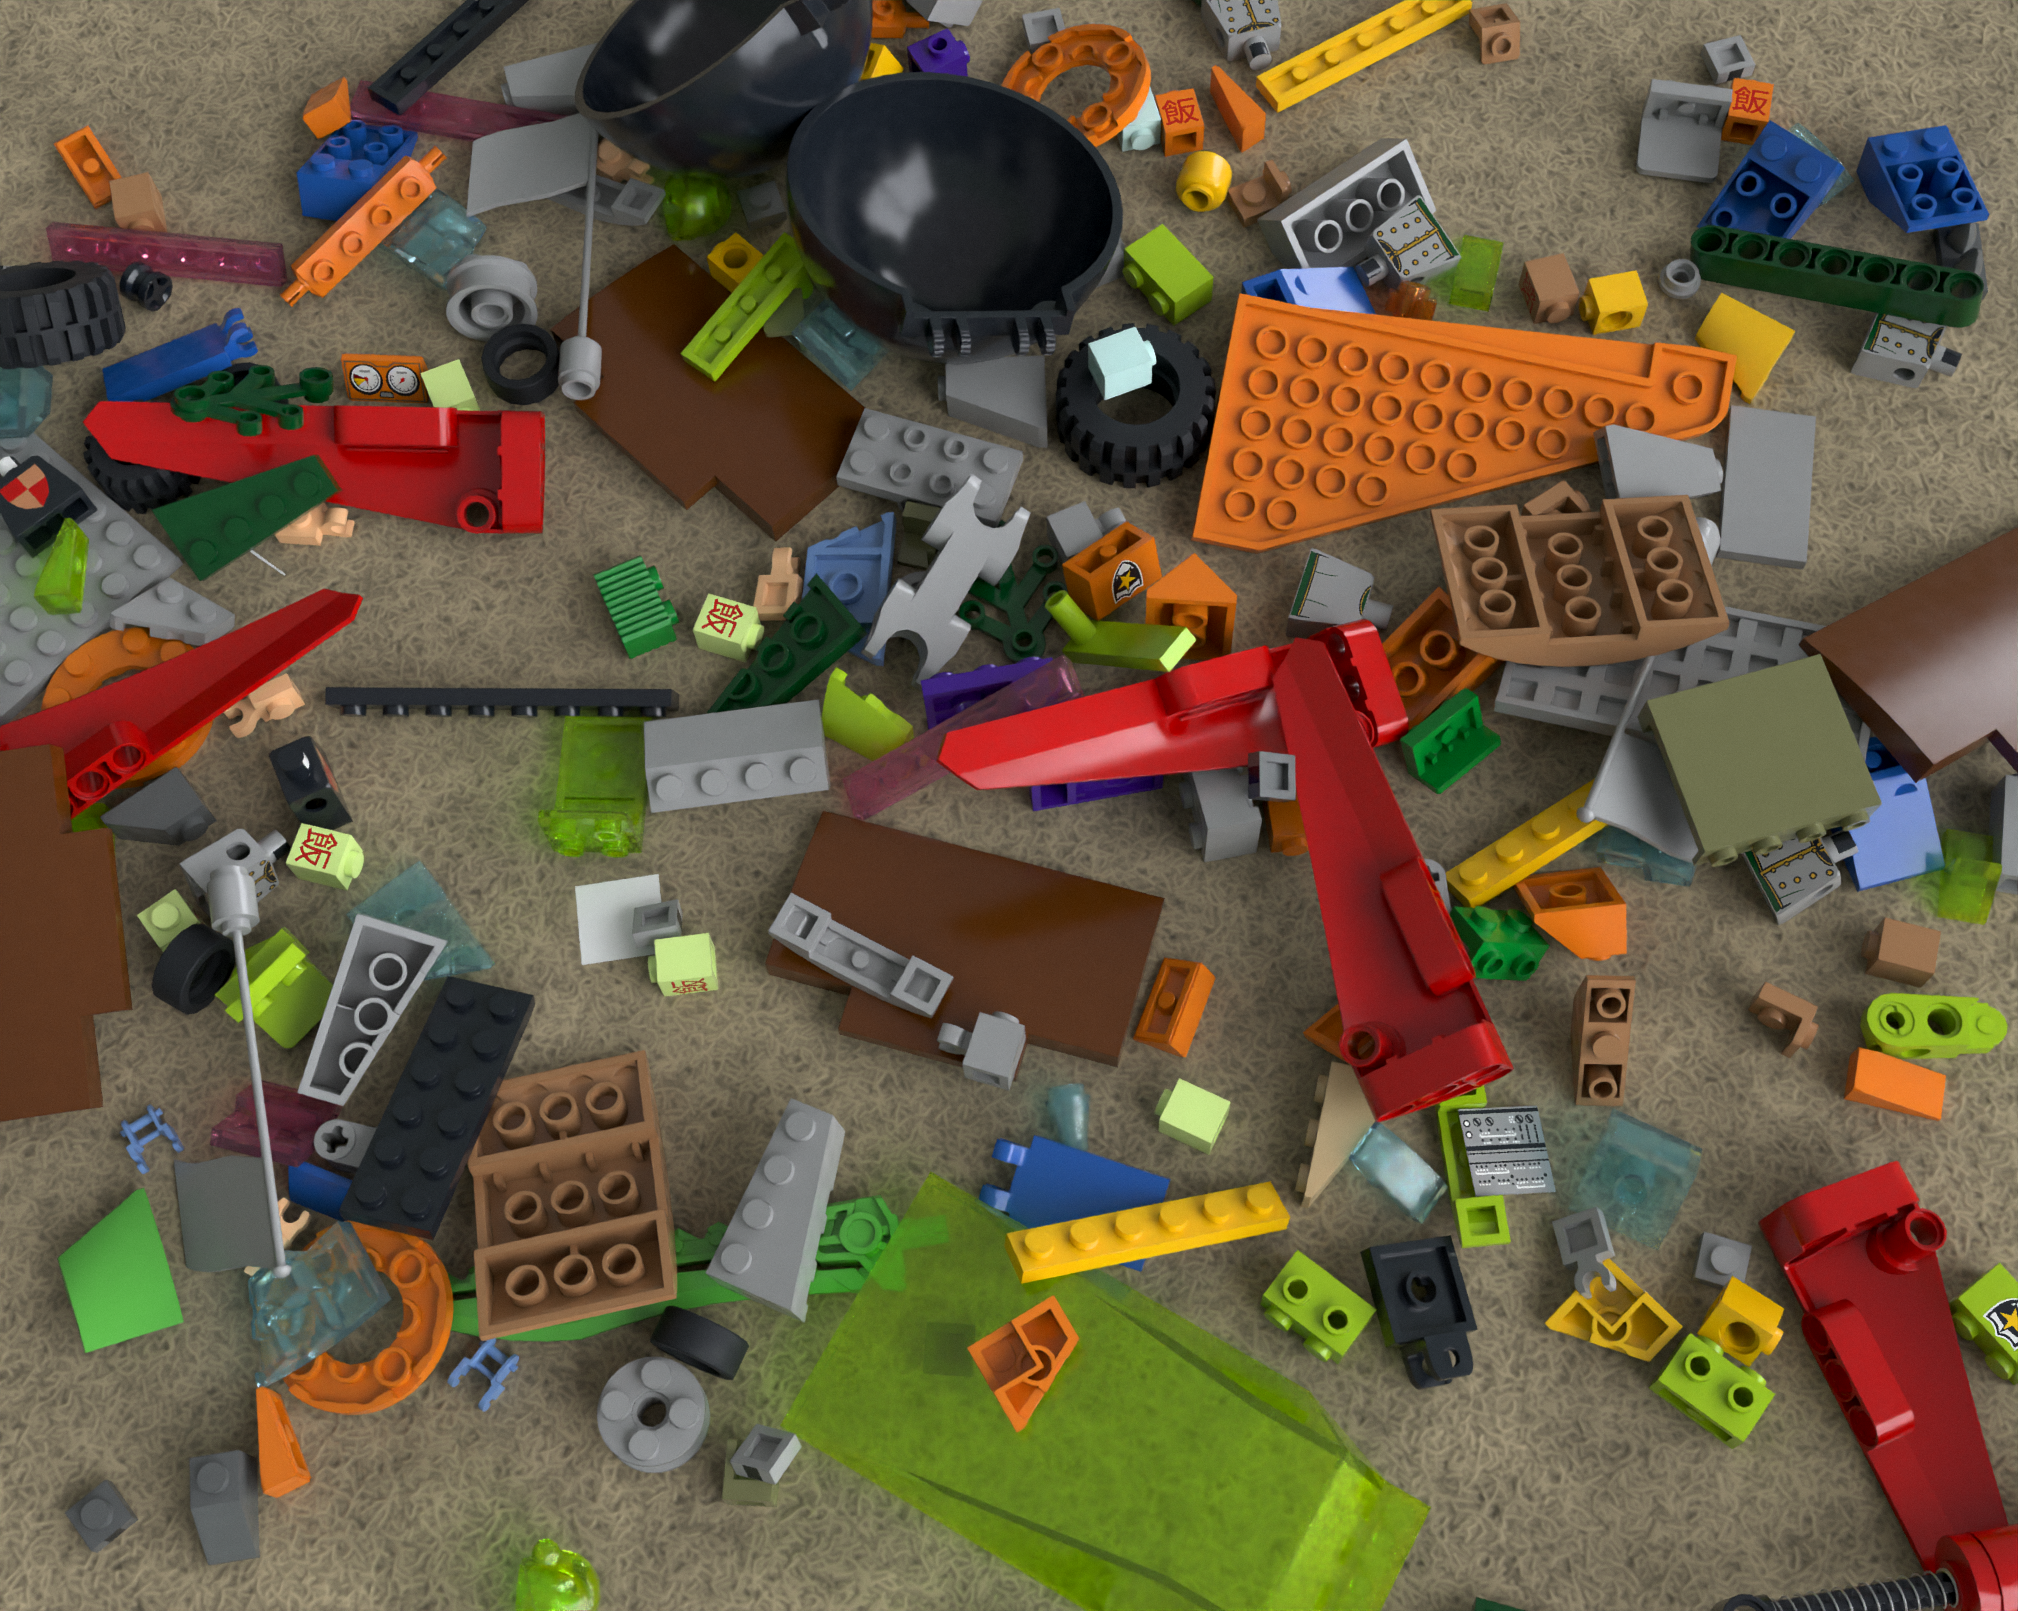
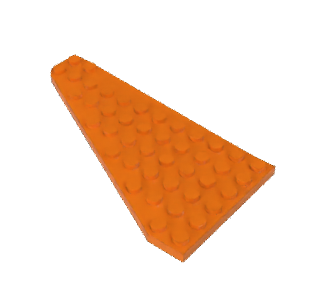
M1239 293L1233 316L1191 540L1258 554L1599 463L1593 432L1608 425L1614 424L1679 441L1700 437L1715 428L1728 411L1737 355L1677 344L1655 342L1652 345L1311 308Z

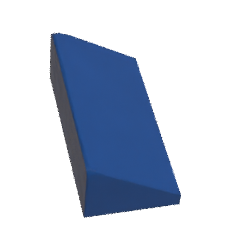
M297 1158L291 1159L288 1164L290 1200L341 1222L347 1221L342 1219L339 1209L352 1180Z

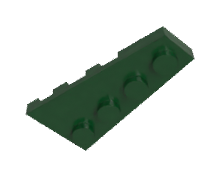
M312 455L153 509L152 512L199 581H205L341 492L342 489L320 456Z
M816 573L807 584L810 590L799 604L792 603L783 615L786 621L772 638L766 636L756 649L758 655L748 669H740L707 713L786 704L868 633Z

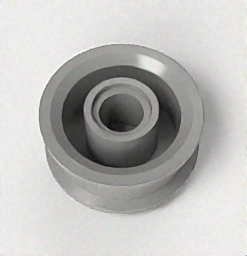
M471 254L464 257L463 261L455 265L449 272L446 287L450 297L446 304V315L450 324L461 334L475 340L488 342L493 334L507 326L536 324L538 311L534 300L537 295V281L525 263L502 256Z
M644 1357L621 1367L605 1384L598 1402L597 1422L605 1444L624 1464L641 1472L663 1473L682 1466L699 1451L709 1430L710 1407L703 1388L685 1366L664 1357ZM653 1404L665 1405L666 1416L660 1424L653 1427L643 1425V1414L649 1406Z

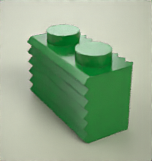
M639 555L593 574L629 659L677 640L673 625L678 624L679 620L670 599L662 602L657 591L664 589L654 565L646 568L642 556Z

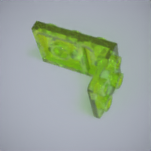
M565 716L554 810H540L537 819L554 852L567 857H580L584 855V852L602 853L612 858H623L628 856L629 853H642L648 794L645 772L644 722L653 721L651 717Z

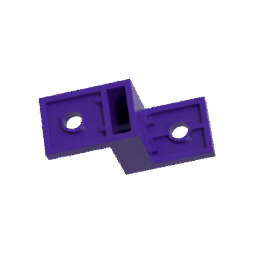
M1027 657L1021 659L1016 664L999 667L987 664L979 666L971 672L959 674L942 672L933 675L930 679L921 680L929 732L990 722L1062 703L1052 657L1044 659ZM1163 775L1028 786L1032 809L1033 811L1162 789Z

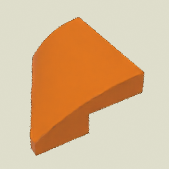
M1052 1295L966 1348L1016 1433L1025 1428L1032 1413L1050 1388L1055 1376L1080 1338L1057 1299Z

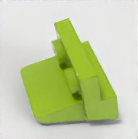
M284 926L274 936L247 948L244 952L253 1020L282 1047L292 1048L322 1019L333 983L306 957L310 951ZM235 966L229 981L215 995L228 1006L225 1011L239 1023L243 1020L237 966Z

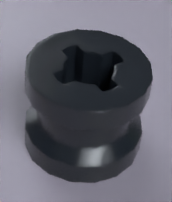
M138 261L129 265L123 272L119 288L123 297L131 301H139L142 307L153 312L158 311L170 298L173 285L168 275L159 271L153 272L151 266Z

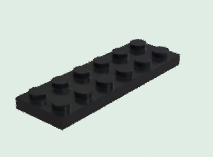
M447 976L340 1206L339 1211L342 1219L434 1240L535 1007L534 995Z

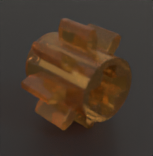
M1402 280L1399 290L1390 288L1385 310L1393 312L1392 316L1432 321L1437 300L1429 298L1432 288L1417 282Z

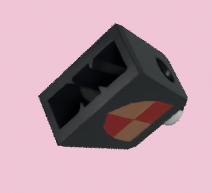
M12 456L4 457L0 460V514L13 536L32 558L98 510L77 483L40 456H31L21 464Z
M311 736L302 737L269 753L270 761L286 801L300 823L334 830L353 822L327 756ZM323 798L326 801L321 807L314 809L315 806L310 800Z

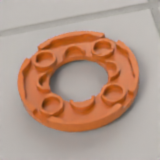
M1085 24L1070 27L1048 36L1049 43L1040 46L1033 54L1027 50L1008 71L1001 85L1040 103L1041 95L1047 85L1059 74L1073 67L1084 65L1101 67L1111 77L1109 91L1103 93V101L1088 106L1083 111L1081 117L1075 118L1074 115H1070L1067 120L1097 147L1113 138L1137 118L1138 112L1149 92L1151 70L1142 47L1133 40L1130 33L1111 25Z
M147 627L125 628L124 631L115 630L102 634L80 646L68 655L59 666L46 688L41 711L95 691L109 677L121 675L127 670L149 669L194 648L190 644L178 639L167 640L151 637L150 628ZM214 719L115 789L143 786L145 781L165 774L175 767L179 769L202 746L210 732Z
M347 1220L316 1233L317 1238L307 1244L298 1254L293 1253L288 1258L286 1265L291 1266L290 1274L285 1278L276 1277L268 1296L264 1316V1339L272 1367L277 1369L283 1381L289 1387L288 1390L295 1397L314 1408L342 1415H362L383 1410L405 1399L434 1370L450 1336L454 1311L453 1293L443 1262L425 1240L420 1237ZM369 1269L382 1272L398 1287L403 1299V1321L399 1332H397V1338L389 1348L381 1351L376 1358L369 1362L350 1365L337 1361L325 1350L318 1334V1313L324 1296L338 1280L352 1272Z

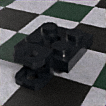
M1451 1235L1373 1246L1361 1251L1385 1346L1387 1348L1404 1345L1400 1347V1351L1411 1384L1416 1389L1421 1390L1444 1386L1451 1383L1454 1378L1470 1375L1473 1371V1357L1466 1334L1478 1329ZM1412 1279L1415 1280L1417 1287H1424L1427 1295L1422 1297L1421 1301L1417 1300L1411 1291ZM1449 1351L1455 1356L1456 1362L1454 1367L1452 1366ZM1424 1359L1432 1376L1427 1375L1423 1370L1422 1363Z

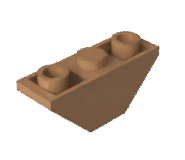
M1586 975L1574 995L1570 1039L1576 1105L1623 1106L1636 983L1634 976Z

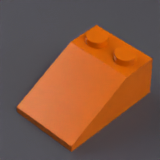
M1438 587L1382 643L1409 722L1408 731L1415 725H1419L1439 709L1443 702L1454 697L1465 687L1470 691H1474L1505 661L1475 652L1460 645L1449 596L1441 587Z

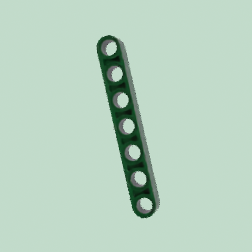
M1716 225L1700 227L1691 236L1690 261L1697 266L1701 280L1954 328L1970 326L1979 316L1984 283L1980 276L1970 271Z

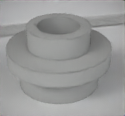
M1686 259L1672 261L1662 269L1659 276L1661 290L1669 297L1675 299L1692 297L1698 291L1701 284V276L1697 266ZM1674 279H1680V280L1684 281L1685 283L1677 282V281L1674 280Z

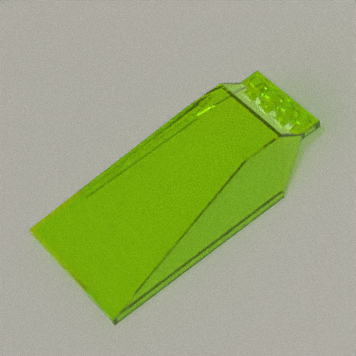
M930 1171L784 1417L780 1428L787 1432L795 1433L798 1439L1084 1611H1381L1431 1509L1429 1505L1387 1482L1310 1391L1102 1270L1096 1268L1021 1284L1006 1252L1004 1243L1007 1233L1029 1228ZM1054 1295L1080 1339L1058 1371L1050 1388L1040 1400L1025 1428L1016 1433L966 1348Z

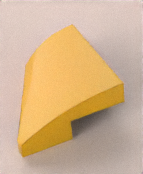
M1721 292L1698 330L1695 340L1701 348L1737 355L1733 381L1742 391L1741 399L1750 404L1790 343L1795 330Z
M1610 1259L1603 1260L1602 1262L1615 1276V1291L1610 1292L1602 1283V1278L1596 1277L1592 1279L1589 1285L1592 1294L1591 1299L1586 1300L1575 1289L1544 1322L1551 1330L1650 1362L1683 1327Z

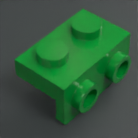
M1466 687L1451 699L1443 702L1439 709L1419 725L1412 727L1400 739L1408 774L1436 794L1444 792L1501 745L1500 736L1483 725L1478 695Z
M1453 906L1449 913L1460 939L1470 949L1468 956L1474 967L1476 978L1526 981L1538 969L1540 960L1550 946L1534 929L1532 920L1525 913L1517 909L1496 910L1482 906H1476L1475 908Z

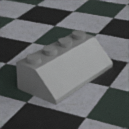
M1381 138L1258 218L1257 221L1271 252L1287 269L1353 267L1367 257L1364 248L1370 234L1414 197L1420 195L1432 213L1437 210L1407 139Z
M819 699L644 722L645 772L651 813L829 790L831 787Z

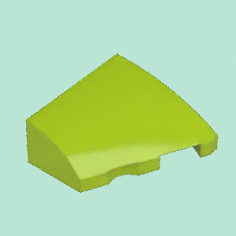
M836 667L830 675L823 704L822 723L824 736L897 773L914 747L913 726L900 715L889 710L872 693L859 696L845 686V678L848 674Z

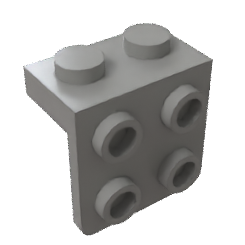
M1652 79L1642 109L1636 171L1650 176L1703 183L1714 182L1718 174L1722 127L1732 102L1733 89Z

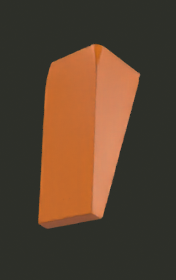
M1213 66L1211 68L1210 93L1239 150L1243 153L1264 139L1266 113L1219 66Z
M345 77L313 93L302 113L303 121L318 139L351 122L348 81Z
M86 126L54 143L58 153L93 207L96 209L111 201L109 181L122 177L90 127Z
M1858 1047L1849 1057L1844 1099L1940 1121L1946 1075L1878 1051Z
M262 1386L256 1389L261 1487L264 1494L278 1498L310 1482L311 1475L281 1394Z

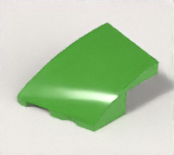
M144 1188L137 1189L130 1194L127 1199L57 1258L68 1302L72 1305L85 1353L184 1322L166 1255Z

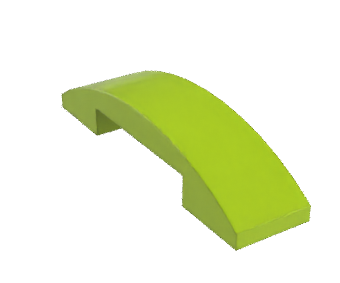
M1484 1086L1435 1105L1447 1190L1461 1248L1504 1245L1511 1242L1503 1195L1475 1196L1458 1109L1485 1108L1487 1099Z

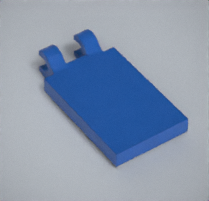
M241 308L229 310L225 314L220 326L214 323L103 368L108 401L134 402V400L143 399L145 402L204 378L211 372L231 367V361L255 355L258 349L254 341L245 345L239 344L253 338L251 328L247 327L244 322L234 324L236 321L244 319Z
M1034 1135L1031 1147L1000 1138L996 1141L992 1158L1017 1165L1010 1190L989 1183L983 1184L977 1203L1009 1212L1006 1227L1021 1231L1163 1203L1171 1179L1039 1135ZM1146 1258L1120 1263L1119 1265L1141 1272Z

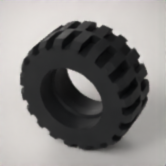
M64 260L47 263H29V265L22 266L15 265L0 270V367L2 369L22 367L28 369L44 365H59L67 361L74 362L90 355L101 354L103 350L112 349L117 343L121 342L126 327L115 277L106 266L99 265L96 262L84 263V261L79 260L64 262Z
M1135 323L1122 324V329L1113 330L1111 326L1100 330L1099 337L1094 339L1092 336H1089L1079 343V352L1073 350L1064 360V368L1059 371L1057 378L1056 421L1060 442L1065 444V452L1071 461L1077 462L1079 460L1080 470L1089 476H1093L1094 473L1099 474L1100 482L1113 485L1114 481L1123 482V488L1136 489V483H1146L1147 487L1160 485V479L1164 477L1172 481L1182 475L1183 466L1189 469L1198 462L1200 452L1205 451L1210 442L1214 421L1216 387L1215 379L1211 377V367L1205 358H1199V349L1189 341L1185 344L1182 343L1181 335L1171 330L1164 333L1159 331V326L1146 324V328H1137L1143 341L1148 340L1151 343L1156 356V364L1152 365L1151 384L1140 388L1149 389L1162 395L1170 402L1173 408L1162 418L1147 424H1125L1108 417L1098 407V404L1104 398L1088 368V343L1135 327Z

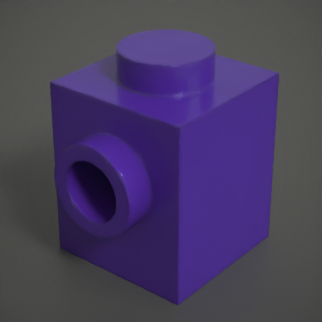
M948 28L907 46L909 72L948 73L968 77L967 63L970 62L969 52L963 41H956Z

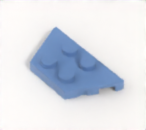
M894 512L880 515L882 521L860 531L855 526L841 532L835 539H826L808 547L802 599L810 590L807 584L817 573L869 634L874 614L891 588L897 523ZM868 634L847 651L876 666H884L886 643L872 659L860 653Z

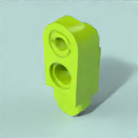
M1888 993L1874 999L1863 1011L1860 1023L1868 1049L1898 1059L1956 1058L1959 1054L1989 1053L2005 1038L2008 1025L2000 1011L1988 1006V1003L1977 1002L1979 998ZM1887 1021L1898 1022L1899 1029L1890 1027ZM1927 1021L1937 1022L1942 1027L1944 1035L1933 1032Z

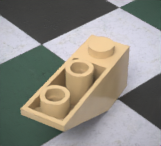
M1332 1061L1328 1076L1318 1075L1313 1102L1322 1103L1319 1120L1309 1119L1304 1146L1313 1148L1309 1165L1300 1164L1295 1191L1304 1193L1301 1207H1310L1376 1127L1377 1122H1375L1351 1065Z

